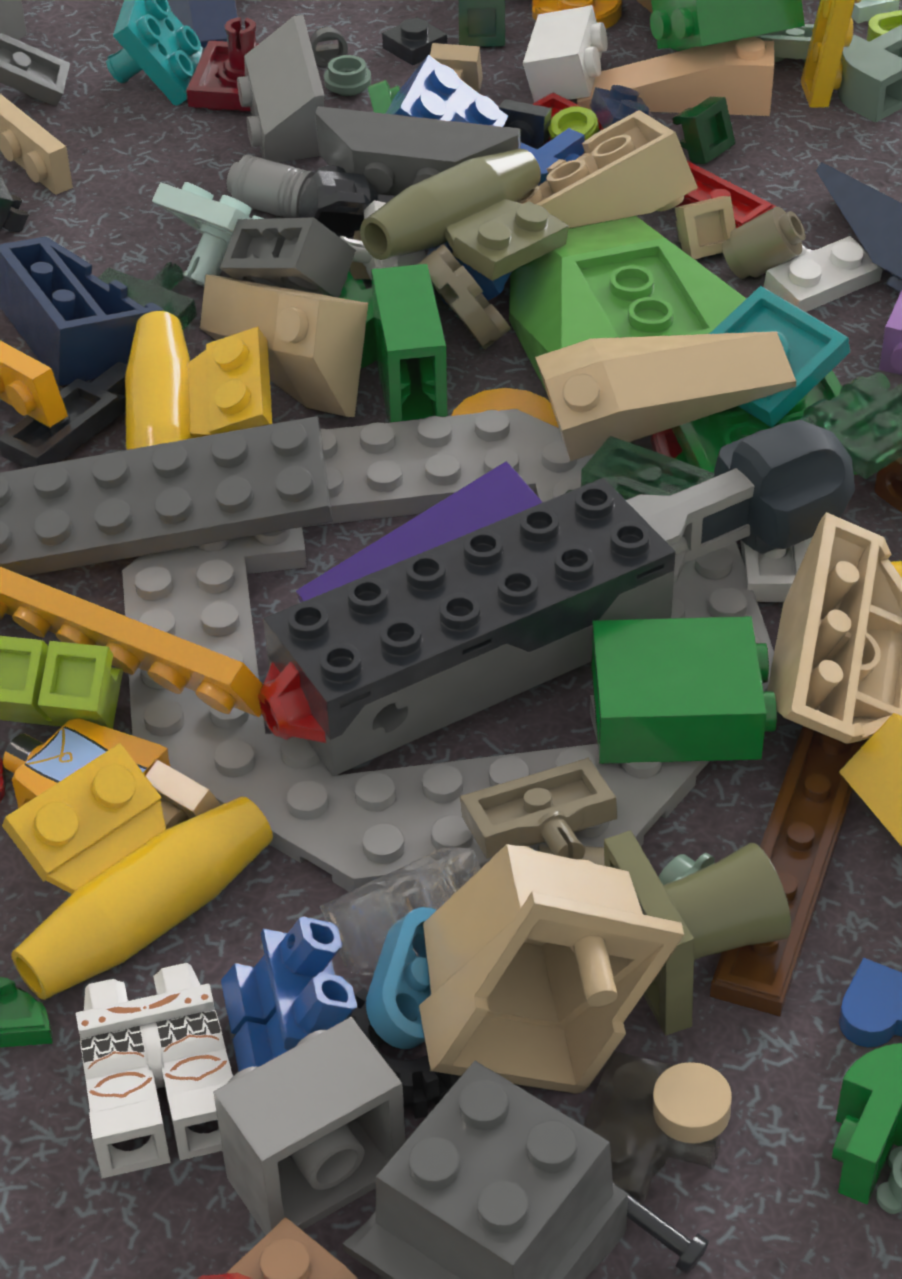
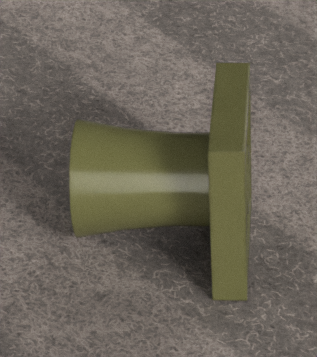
M631 830L604 839V866L629 871L643 915L682 923L683 938L643 994L665 1036L692 1027L694 960L743 946L785 940L790 936L791 917L784 888L769 857L757 844L749 843L708 867L663 885Z

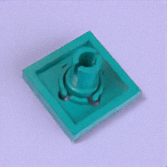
M124 0L113 33V37L123 48L107 57L106 64L110 74L118 82L126 83L131 77L143 70L173 105L181 104L187 100L186 90L198 66L203 50L197 34L192 28L184 26L172 13L167 0Z

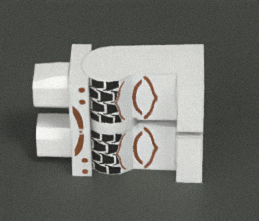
M188 963L161 968L153 976L157 993L154 996L128 1001L124 982L115 979L91 983L85 988L84 1011L76 1012L87 1085L92 1138L102 1178L170 1163L156 1089L165 1087L180 1160L223 1151L219 1129L211 1133L200 1134L191 1131L187 1127L218 1120L213 1091L226 1085L233 1077L221 1027L214 1008L210 984L200 985L192 966ZM151 1135L145 1145L133 1151H122L111 1145Z

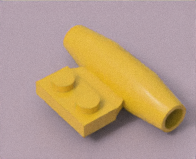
M152 311L141 316L136 323L125 374L126 450L272 424L268 340L257 326L207 343L206 350L190 361L182 326L175 315L165 311Z
M119 743L7 815L2 827L42 881H48L72 894L12 951L13 963L26 985L36 996L46 1000L125 962L212 901L272 842L273 834L271 827L259 807L249 798L240 796L166 830L161 805L162 797L122 744Z

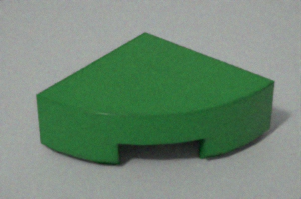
M0 977V1047L53 1044L51 1026L44 1005L26 991L16 987L14 981Z

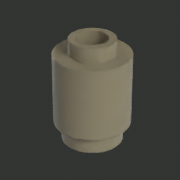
M776 206L734 229L730 234V238L723 242L722 250L728 266L738 278L744 279L748 276L757 278L765 274L767 270L802 253L801 241L805 240L806 234L801 221L792 211L786 213L782 208Z

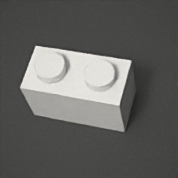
M592 5L538 14L523 60L524 70L534 103L553 92L567 100L589 97L591 95L595 76H600L601 54L607 51L608 47L605 26L603 22L597 23Z

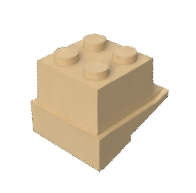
M506 844L423 923L431 995L419 1005L430 1070L462 1076L471 1064L477 1061L513 1084L575 1094L582 1093L590 1086L626 1035L624 1021L683 938L682 923L643 915L629 871L594 864L589 860H575L535 851L527 846Z

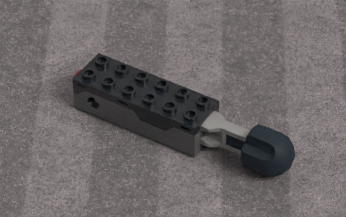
M802 420L782 423L721 447L714 468V478L674 495L640 494L625 500L605 478H601L263 618L269 671L258 694L262 716L275 736L286 740L293 737L307 739L333 776L338 775L591 662L593 621L670 619L672 614L673 584L677 582L685 563L738 540H741L753 550L764 554L776 548L786 549L813 537L821 518L826 512L841 518L855 491L852 459L832 431Z

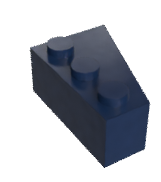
M46 236L0 244V308L40 362L52 369L58 386L70 384L77 378L83 381L96 379L117 362L128 365L138 319L152 311H164L163 308L153 302L145 304L144 307L127 296L128 287L117 280L109 282L108 285L92 275V264Z

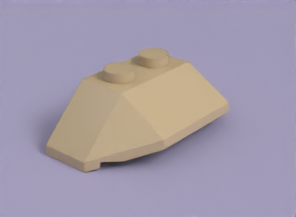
M827 512L821 518L783 603L767 691H774L777 712L784 718L849 744L870 739L893 713L902 716V578L888 559L892 554L883 536Z

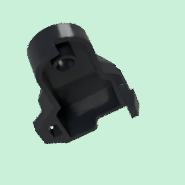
M324 166L315 171L300 198L299 218H315L338 237L350 238L354 236L355 231H360L361 224L365 220L364 210L374 200L387 203L395 196L377 194L364 174L346 173L345 169L339 166Z

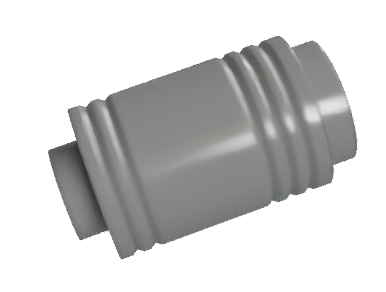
M247 154L239 162H235L231 166L227 177V190L231 192L232 198L245 203L252 209L280 217L283 216L284 218H299L300 198L315 173Z

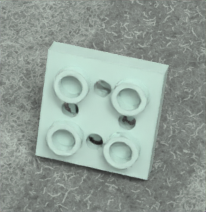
M160 182L152 202L203 234L187 270L184 271L183 277L204 287L206 275H220L222 271L220 266L238 219L263 218L255 215L250 218L249 214L252 208L230 196L222 195L220 201L217 202L212 200L214 196L210 192L194 184L184 182L182 189Z

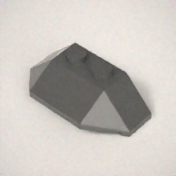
M318 106L315 112L320 156L328 166L342 167L346 173L364 174L377 194L397 196L407 187L472 158L521 149V132L519 128Z

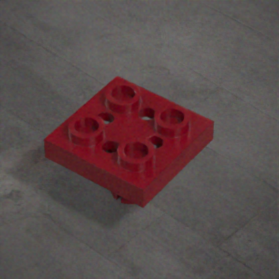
M241 17L233 18L225 24L227 42L209 40L186 90L188 107L208 108L211 110L251 111L250 106H241L237 77L245 76V55L258 45L256 44V23L254 20L246 18L245 29L242 30Z

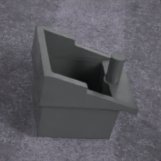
M474 1061L376 1176V1211L362 1227L342 1243L343 1251L384 1279H586L626 1233L628 1193L613 1185L609 1141L479 1062Z

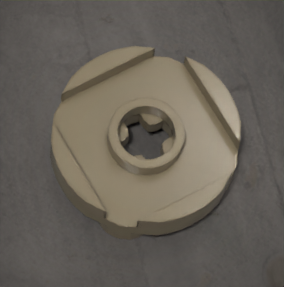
M444 244L418 263L428 265L432 285L484 350L511 329L497 309L491 303L489 304L483 296V290L464 266L459 264Z

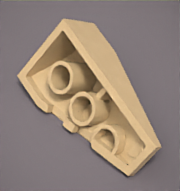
M638 110L584 141L582 145L585 153L576 160L568 162L558 160L546 168L549 173L547 180L520 199L518 203L524 204L530 201L542 206L548 213L569 225V228L653 213L654 211H666L679 205L684 200V195L698 187L676 132Z
M216 275L205 276L200 323L201 330L213 339L219 340L258 326L268 340L271 382L307 408L346 417H355L368 303Z
M777 331L595 338L535 357L570 461L796 387V379Z

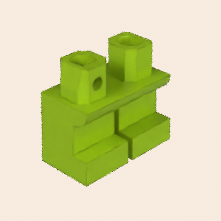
M0 636V720L62 727L67 721L80 718L113 729L123 669L111 667L113 653L108 646L50 641L48 646L44 640Z

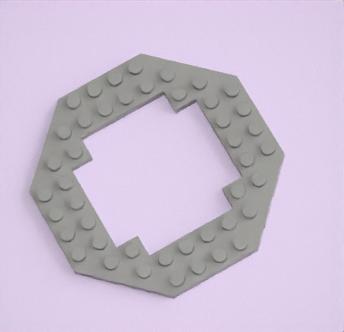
M518 409L488 410L482 413L446 417L432 416L418 420L390 423L377 422L363 426L321 429L333 522L316 525L421 514L505 461L512 466L542 502L551 500L601 478H605L625 500L640 494L671 496L690 487L608 450L570 461L559 428ZM302 527L139 556L122 570L125 616L243 662L259 679L247 574L306 568V551ZM733 542L684 564L677 582L673 584L671 618L752 616L756 643H766L768 648V682L762 683L763 691H767L774 650L753 590H747L745 565L737 542ZM138 668L134 675L129 674L132 736L166 747L168 749L170 767L208 788L221 805L240 796L249 798L259 807L269 822L273 834V840L269 845L300 863L306 859L332 874V881L354 895L463 882L472 878L492 858L487 859L462 818L460 796L589 757L616 796L617 819L573 833L583 846L604 847V839L631 830L639 845L642 846L644 835L661 816L664 818L669 816L696 784V776L709 763V761L599 764L598 744L333 776L307 739L293 737L286 740L275 736L273 733L265 734L262 714L258 718L234 707L230 714H225L204 703L197 697L195 691L186 687L181 694H176L156 683L149 677L147 671ZM590 695V716L597 739L594 695ZM539 843L527 847L537 851Z

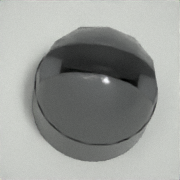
M324 26L317 29L310 38L316 64L323 68L328 67V63L333 58L347 55L348 45L344 36L335 28ZM338 40V44H323L317 46L318 42Z

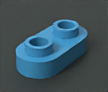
M420 907L412 910L390 927L366 998L367 1015L373 1029L385 1042L400 1049L415 1048L425 1042L419 1005L431 995L423 923L437 911L429 907Z

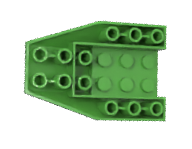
M632 216L569 228L565 245L513 270L510 275L509 321L546 391L535 357L595 338L709 334L747 298L640 218Z

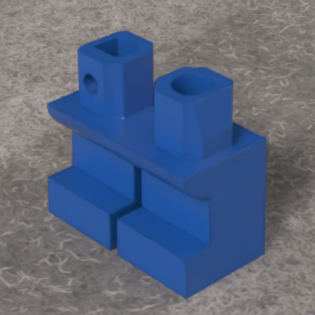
M301 917L288 933L263 928L261 940L264 956L254 967L235 963L221 979L230 1030L232 1034H236L232 1040L239 1072L249 1067H259L293 1049L304 1037L312 1032L328 1030L345 1021L357 1008L352 985L346 982L342 976H337L334 973L332 959L343 947L338 927L335 924Z

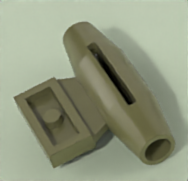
M516 149L469 159L407 187L362 222L360 235L368 253L378 260L432 249L448 242L453 250L452 255L493 281L565 245L569 225L548 213L542 206L530 201L524 204L518 203L520 199L538 186L541 179V171L536 158L529 151Z

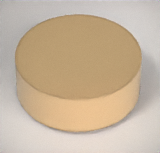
M694 1062L674 1065L665 1070L655 1083L653 1091L654 1119L659 1128L675 1140L685 1143L709 1141L721 1134L728 1125L732 1099L730 1086L720 1072L708 1065Z

